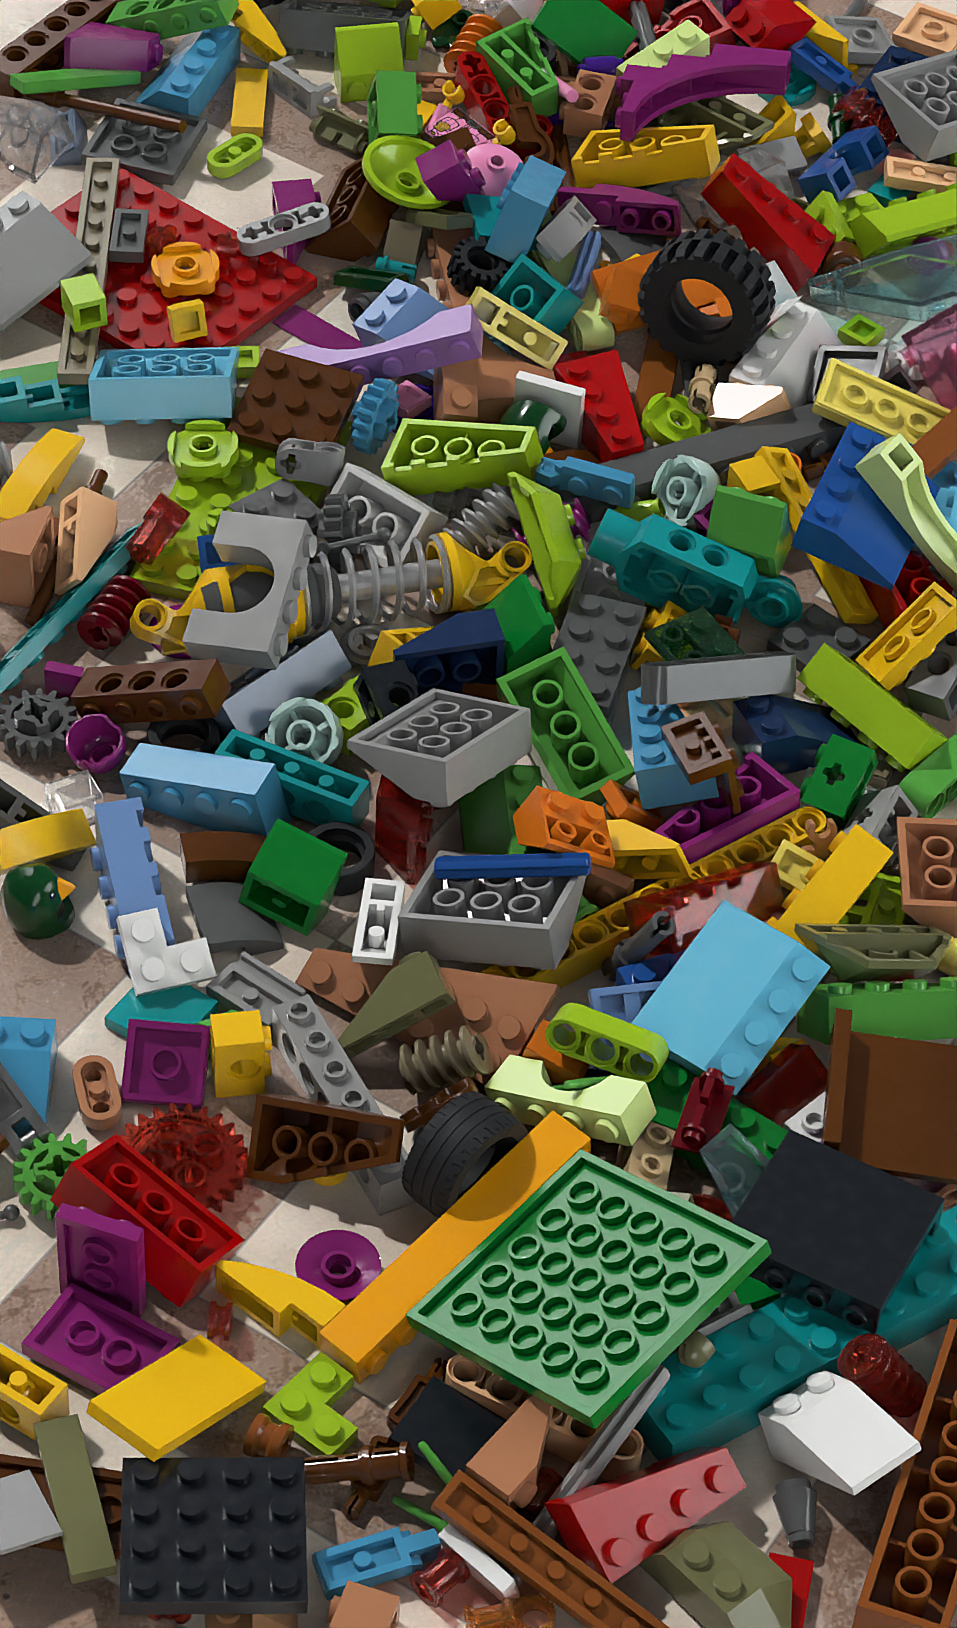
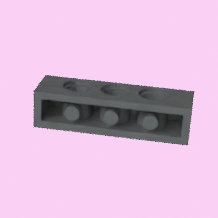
M957 630L948 633L936 645L934 652L928 658L920 660L914 671H910L904 681V691L906 692L910 708L947 721L951 720L957 710Z

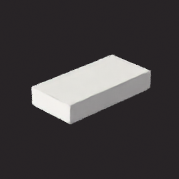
M450 1524L438 1534L444 1551L508 1608L520 1598V1592L514 1578L464 1534Z

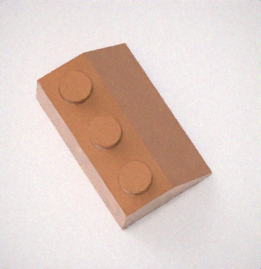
M897 817L896 829L902 910L920 925H931L957 938V819Z

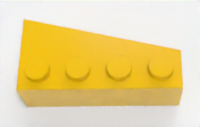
M713 124L642 128L633 142L620 140V129L592 130L571 159V164L578 188L593 189L596 184L633 188L691 178H706L712 175L721 159Z

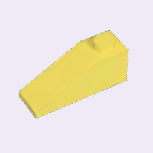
M481 287L475 288L466 305H473L484 332L546 369H553L569 342Z

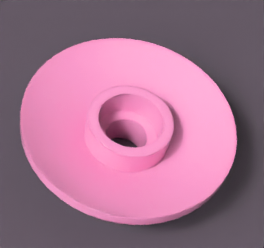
M480 144L467 152L472 163V169L478 167L485 179L486 185L482 186L487 196L500 197L519 162L523 163L516 153L498 144Z

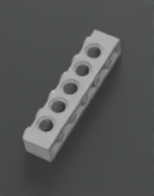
M309 994L272 1007V1040L308 1099L383 1115ZM403 1145L399 1163L352 1171L379 1216L416 1202L404 1190L402 1184V1171L408 1157V1153Z

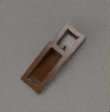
M232 831L179 833L180 857L186 883L222 878L224 882L244 883L248 870L267 836Z

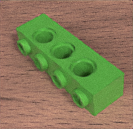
M125 0L117 2L106 24L160 33V40L229 25L239 6L238 0Z

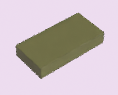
M440 208L428 210L409 209L406 211V222L452 230L473 227V215Z

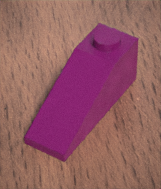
M311 179L272 182L273 215L308 203H321L320 192H314ZM282 227L277 229V231H288L291 227ZM308 239L281 247L283 258L296 264Z

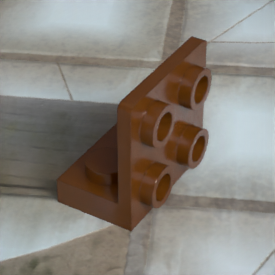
M701 711L660 726L662 738L689 784L694 785L716 777L717 788L733 815L741 813L739 798L744 797V791L738 776L735 775V770L739 769V761L732 747H725L724 736L717 723L711 724L705 712Z

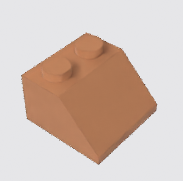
M43 506L0 522L1 603L26 608L31 607L55 556L53 507Z

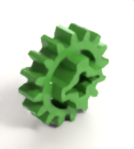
M50 1133L48 1143L43 1144L39 1139L35 1138L33 1139V1151L21 1149L20 1161L14 1162L13 1189L19 1192V1203L21 1205L30 1203L32 1215L35 1216L41 1210L46 1211L48 1221L54 1218L59 1208L50 1199L69 1165L88 1153L87 1140L83 1138L77 1144L72 1143L71 1134L67 1133L63 1141H57L54 1133Z

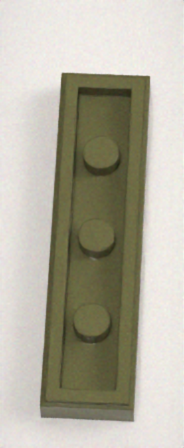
M78 1414L33 1423L34 1434L55 1518L63 1531V1536H60L71 1583L76 1584L117 1574V1564Z

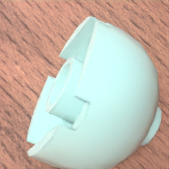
M677 455V458L668 459L663 462L656 472L652 484V494L657 495L656 499L660 498L666 510V519L672 520L682 527H695L693 515L714 499L715 490L718 485H721L718 474L710 464L692 456Z
M296 697L282 703L271 714L268 734L265 733L266 742L329 766L337 760L343 747L344 731L340 719L327 705L314 699Z

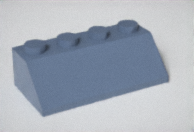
M331 629L294 639L292 643L288 644L286 655L280 658L277 670L252 667L230 682L231 689L216 718H213L218 724L220 744L232 729L261 739L260 731L269 727L271 714L282 703L296 697L316 700L314 694L320 690L324 692L329 691L343 682L341 676L351 670L352 666Z

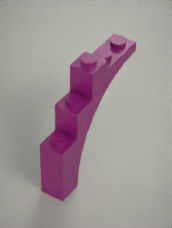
M715 43L711 55L697 57L671 54L667 66L662 65V68L627 64L623 75L617 77L615 90L616 95L620 96V107L617 108L615 126L620 127V140L633 142L639 131L652 119L670 109L689 102L734 94L785 95L790 82L792 51Z

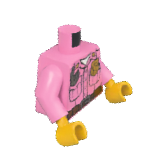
M448 80L443 84L442 92L445 100L443 104H438L422 133V140L426 141L468 126L476 146L486 143L509 145L516 139L514 129L509 126L505 119H500L493 125V132L496 135L494 137L492 133L458 107L452 110L451 107L453 105L460 104L465 98L464 90L460 85L452 93L455 89L452 80Z

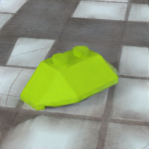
M516 472L507 473L508 484L528 547L532 553V560L548 611L553 617L559 615L582 572L581 560L586 559L581 538L574 539L570 526L576 525L570 504L563 505L560 495Z

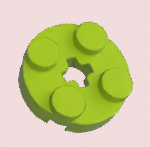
M658 393L649 400L642 413L641 432L647 437H651L660 446L711 432V426L708 428L705 423L707 420L705 411L702 410V414L692 412L688 407L689 398L680 394H676L674 398L664 397L666 393Z
M191 421L185 424V430L177 435L175 430L169 436L167 441L168 459L174 467L175 474L181 478L212 476L224 478L231 473V467L238 460V436L234 431L231 434V432L225 430V424L219 421ZM201 447H208V449L201 450Z

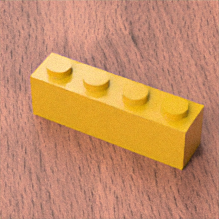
M855 824L848 834L842 830L838 833L827 848L832 852L825 863L818 859L804 876L809 880V883L802 891L795 887L781 905L786 909L779 920L772 916L766 924L793 938L805 947L794 932L795 923H840L894 853L858 824Z

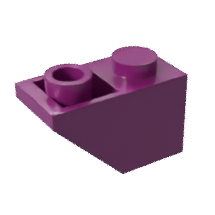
M451 140L415 158L424 184L437 200L463 202L465 193L485 195L482 186L486 185L481 171L478 167L472 169V163L463 148L458 150Z

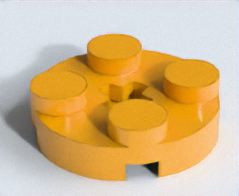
M176 242L163 247V253L156 257V254L153 256L151 261L152 279L161 288V293L165 297L174 298L179 295L188 296L196 294L207 295L215 290V283L219 279L220 274L219 258L211 249L209 254L201 250V244Z

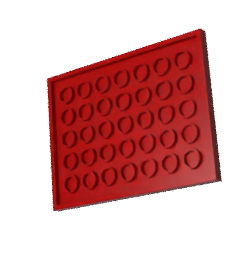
M120 168L115 208L149 210V226L143 263L108 262L104 294L106 297L108 325L101 326L99 338L117 349L237 346L317 288V276L272 251L258 256L242 254L238 247L237 231L128 170ZM82 191L51 211L75 237ZM176 242L201 244V250L209 254L211 249L219 258L220 274L219 279L215 283V290L207 295L196 294L188 296L179 295L174 298L165 297L161 293V288L152 279L151 261L153 256L156 254V257L163 253V247ZM59 286L39 303L65 318V312L62 308L61 287ZM200 299L204 303L208 335L175 343L171 339L167 306Z

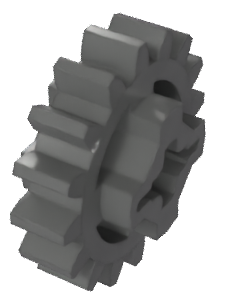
M345 493L328 494L325 497V506H323L324 513H319L317 537L325 539L328 543L362 536L357 511L351 510L348 496ZM360 544L344 547L349 550L353 564L354 560H356L355 554L360 553ZM343 548L331 550L327 555L328 562L336 570V573H341L340 552Z
M38 688L35 695H30L27 690H22V698L18 699L11 695L8 697L9 705L0 704V742H4L7 752L16 748L17 757L21 758L26 753H31L32 760H37L41 753H44L50 759L52 758L53 750L56 749L62 753L66 751V733L72 724L78 720L76 706L69 705L68 697L58 700L57 691L53 690L49 695H43L42 688Z

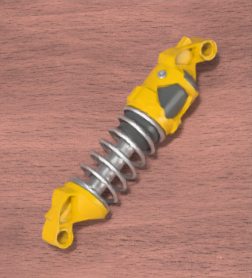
M441 532L429 536L425 545V555L420 540L413 537L410 541L411 563L402 564L398 546L391 540L386 550L388 567L378 568L375 551L371 545L367 544L363 551L365 570L355 572L352 556L348 549L343 548L340 552L342 574L337 575L336 570L329 565L326 554L321 551L317 555V563L310 564L308 562L307 584L303 591L300 590L297 619L295 623L290 624L287 634L288 644L292 643L295 637L307 635L311 627L318 632L325 631L331 620L342 629H346L352 623L355 615L364 624L370 625L375 620L378 611L391 622L396 620L401 608L413 618L420 615L425 605L435 614L453 611L465 613L482 610L516 577L525 573L532 562V553L524 543L511 541L505 544L490 560L486 561L465 549L447 532ZM511 555L515 557L519 562L520 568L510 567L505 561V556ZM248 564L206 569L180 609L173 610L156 599H145L138 603L130 619V629L137 638L160 645L162 656L182 652L189 655L182 640L192 608L226 613H238L249 610L263 601L270 592L274 581V572L262 566ZM427 590H430L432 599H433V601H434L436 607L433 605V603H432L431 600L429 599L428 594H427ZM419 591L418 607L412 611L405 601L403 594ZM396 595L393 614H388L382 605L380 597ZM373 599L371 615L369 618H365L359 609L357 601ZM349 603L347 620L342 622L338 614L341 611L342 604ZM142 613L154 615L157 619V625H144L139 615Z

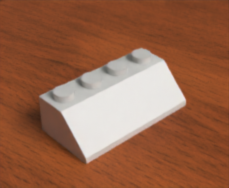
M786 299L784 303L781 305V307L785 304V302L789 301L790 299ZM796 302L755 343L753 348L743 356L729 375L728 383L739 382L745 385H775L783 387L791 409L806 405L819 346L843 344L818 309Z

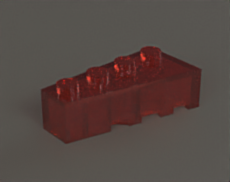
M755 860L623 902L630 937L642 928L655 913L659 911L667 912L669 915L662 922L666 923L673 917L676 929L649 954L653 956L665 953L676 954L689 947L723 900L762 922L769 920L772 917L771 914L785 909L781 906L784 898L776 862Z

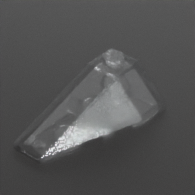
M0 95V159L12 174L35 184L75 140L74 134L62 111L39 101Z

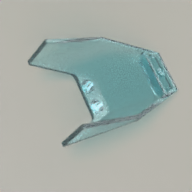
M957 235L909 246L808 279L810 299L812 302L906 320L928 321V324L940 323L947 320L948 317L957 316Z

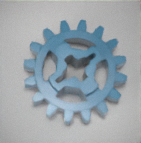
M375 378L373 385L369 384L367 391H364L360 401L355 403L352 411L353 424L351 428L353 431L351 438H354L352 446L355 447V450L369 455L376 454L378 448L383 447V442L387 441L391 431L396 429L399 420L397 418L399 395H397L399 387L395 385V382L383 378Z

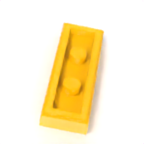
M236 69L231 118L232 136L251 133L258 137H263L268 69Z

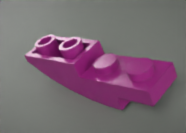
M596 184L593 189L562 186L557 192L558 208L566 200L576 196L597 220L594 225L616 226L617 232L678 237L682 233L680 203L660 194L607 184Z

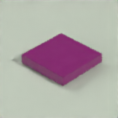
M129 1019L120 1095L121 1102L203 1109L210 1052V1026Z

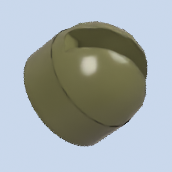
M694 1330L676 1348L679 1361L691 1368L703 1366L716 1351L712 1342L697 1330Z

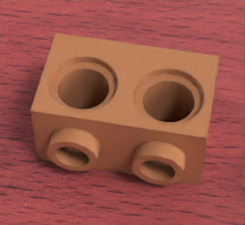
M579 70L575 82H569V86L578 92V100L573 103L569 101H562L559 120L564 121L563 134L586 138L592 130H605L615 103L617 76Z

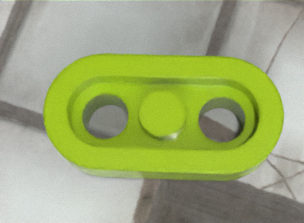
M242 133L214 148L207 155L208 172L217 178L227 179L254 164L263 155V142L261 138L251 133Z

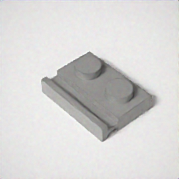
M245 951L240 954V959L236 963L231 962L206 985V995L217 1000L218 1004L228 1010H236L237 1012L260 1010L262 1026H270L271 1033L272 1007L306 995L305 989Z

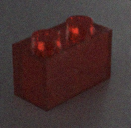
M790 1043L746 1083L734 1098L783 1128L787 1120L826 1091L827 1069L810 1045Z

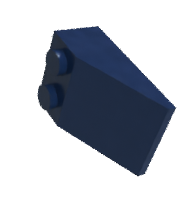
M494 608L458 613L393 650V661L405 660L409 672L413 673L416 677L419 696L433 688L461 694L463 683L497 685L496 679L503 676L505 637Z
M773 694L750 696L733 701L732 739L744 756L753 751L781 775L806 770L809 767H817L815 765L816 754L823 743L828 744L832 734L861 744L849 726L846 728L830 715L833 710L832 707Z

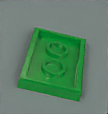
M545 0L531 21V29L577 65L582 64L584 57L614 55L616 58H622L639 32L599 0Z

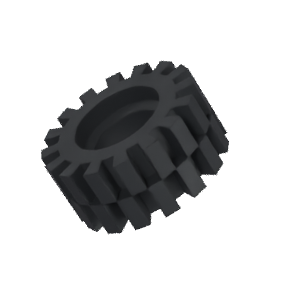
M469 236L468 240L465 238L461 239L459 244L455 245L447 266V276L452 278L450 283L453 286L459 284L458 291L461 293L465 290L469 291V297H471L476 287H481L491 293L513 265V263L485 251L487 242H485V237L481 236L478 241H476L474 236ZM474 265L480 266V267L484 268L485 270L479 269V268L475 267Z

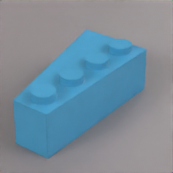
M641 687L636 690L627 691L634 770L642 809L646 810L719 797L716 777L694 785L689 784L662 738L660 726L685 718L677 704L641 703Z

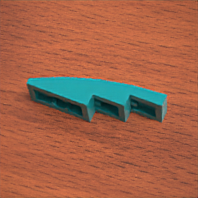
M21 375L0 379V422L36 423L91 417L88 385H76L60 389L58 379L23 385Z

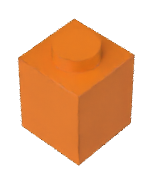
M615 266L606 279L598 315L608 318L610 322L615 324L631 325L640 312L641 307L638 305V293L641 290L639 284L644 274Z

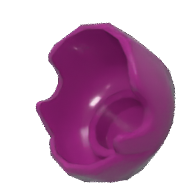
M105 714L85 715L75 721L66 733L65 747L77 767L91 775L108 773L120 764L127 753L126 737L123 735L121 728L114 724Z

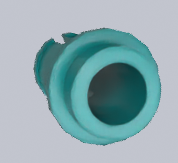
M385 255L384 258H377L375 269L407 273L409 275V284L414 285L418 265L391 260L389 255Z

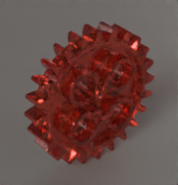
M170 1103L168 1113L164 1114L155 1106L153 1107L152 1118L149 1119L140 1113L138 1114V1126L127 1123L125 1125L126 1135H118L206 1208L211 1207L219 1213L222 1212V1199L233 1203L235 1201V1190H243L244 1188L243 1177L248 1176V1149L244 1147L243 1134H235V1124L233 1122L223 1125L222 1113L209 1118L207 1106H204L198 1113H193L191 1103H187L184 1111H177L174 1103Z

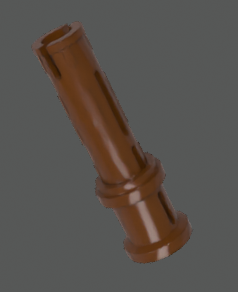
M402 1441L400 1446L375 1449L370 1444L364 1445L363 1448L359 1449V1452L304 1458L305 1485L361 1480L363 1484L373 1486L377 1484L378 1480L402 1478L404 1482H412L415 1477L414 1452L409 1441Z

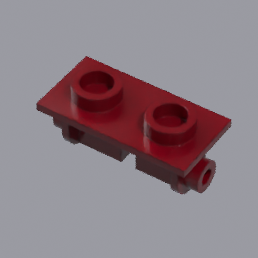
M708 1068L706 1072L701 1074L700 1078L694 1077L671 1147L712 1157L735 1090L734 1086L725 1084L722 1078L723 1073L719 1069Z

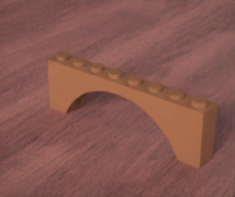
M431 227L430 238H425V252L427 258H432L430 262L432 279L438 280L436 281L437 300L443 301L442 304L449 309L465 306L470 298L468 296L469 291L465 290L461 293L458 291L459 284L453 286L450 283L452 278L447 276V266L455 245L459 244L461 239L465 238L468 240L469 236H473L471 228L444 230ZM474 265L475 267H477V268H479V269L485 270L484 268H482V267H480V266ZM483 333L482 357L473 359L478 385V418L475 423H500L501 417L514 403L515 377L519 371L556 380L553 370L541 368L513 357L496 346Z

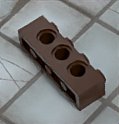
M217 658L88 667L70 698L81 718L85 715L105 714L114 724L216 718L231 689V685Z

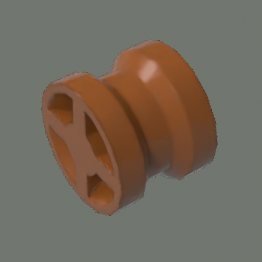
M259 1413L254 1418L247 1432L243 1446L244 1455L249 1457H286L293 1440L294 1426L286 1422L278 1425L273 1423L268 1415Z

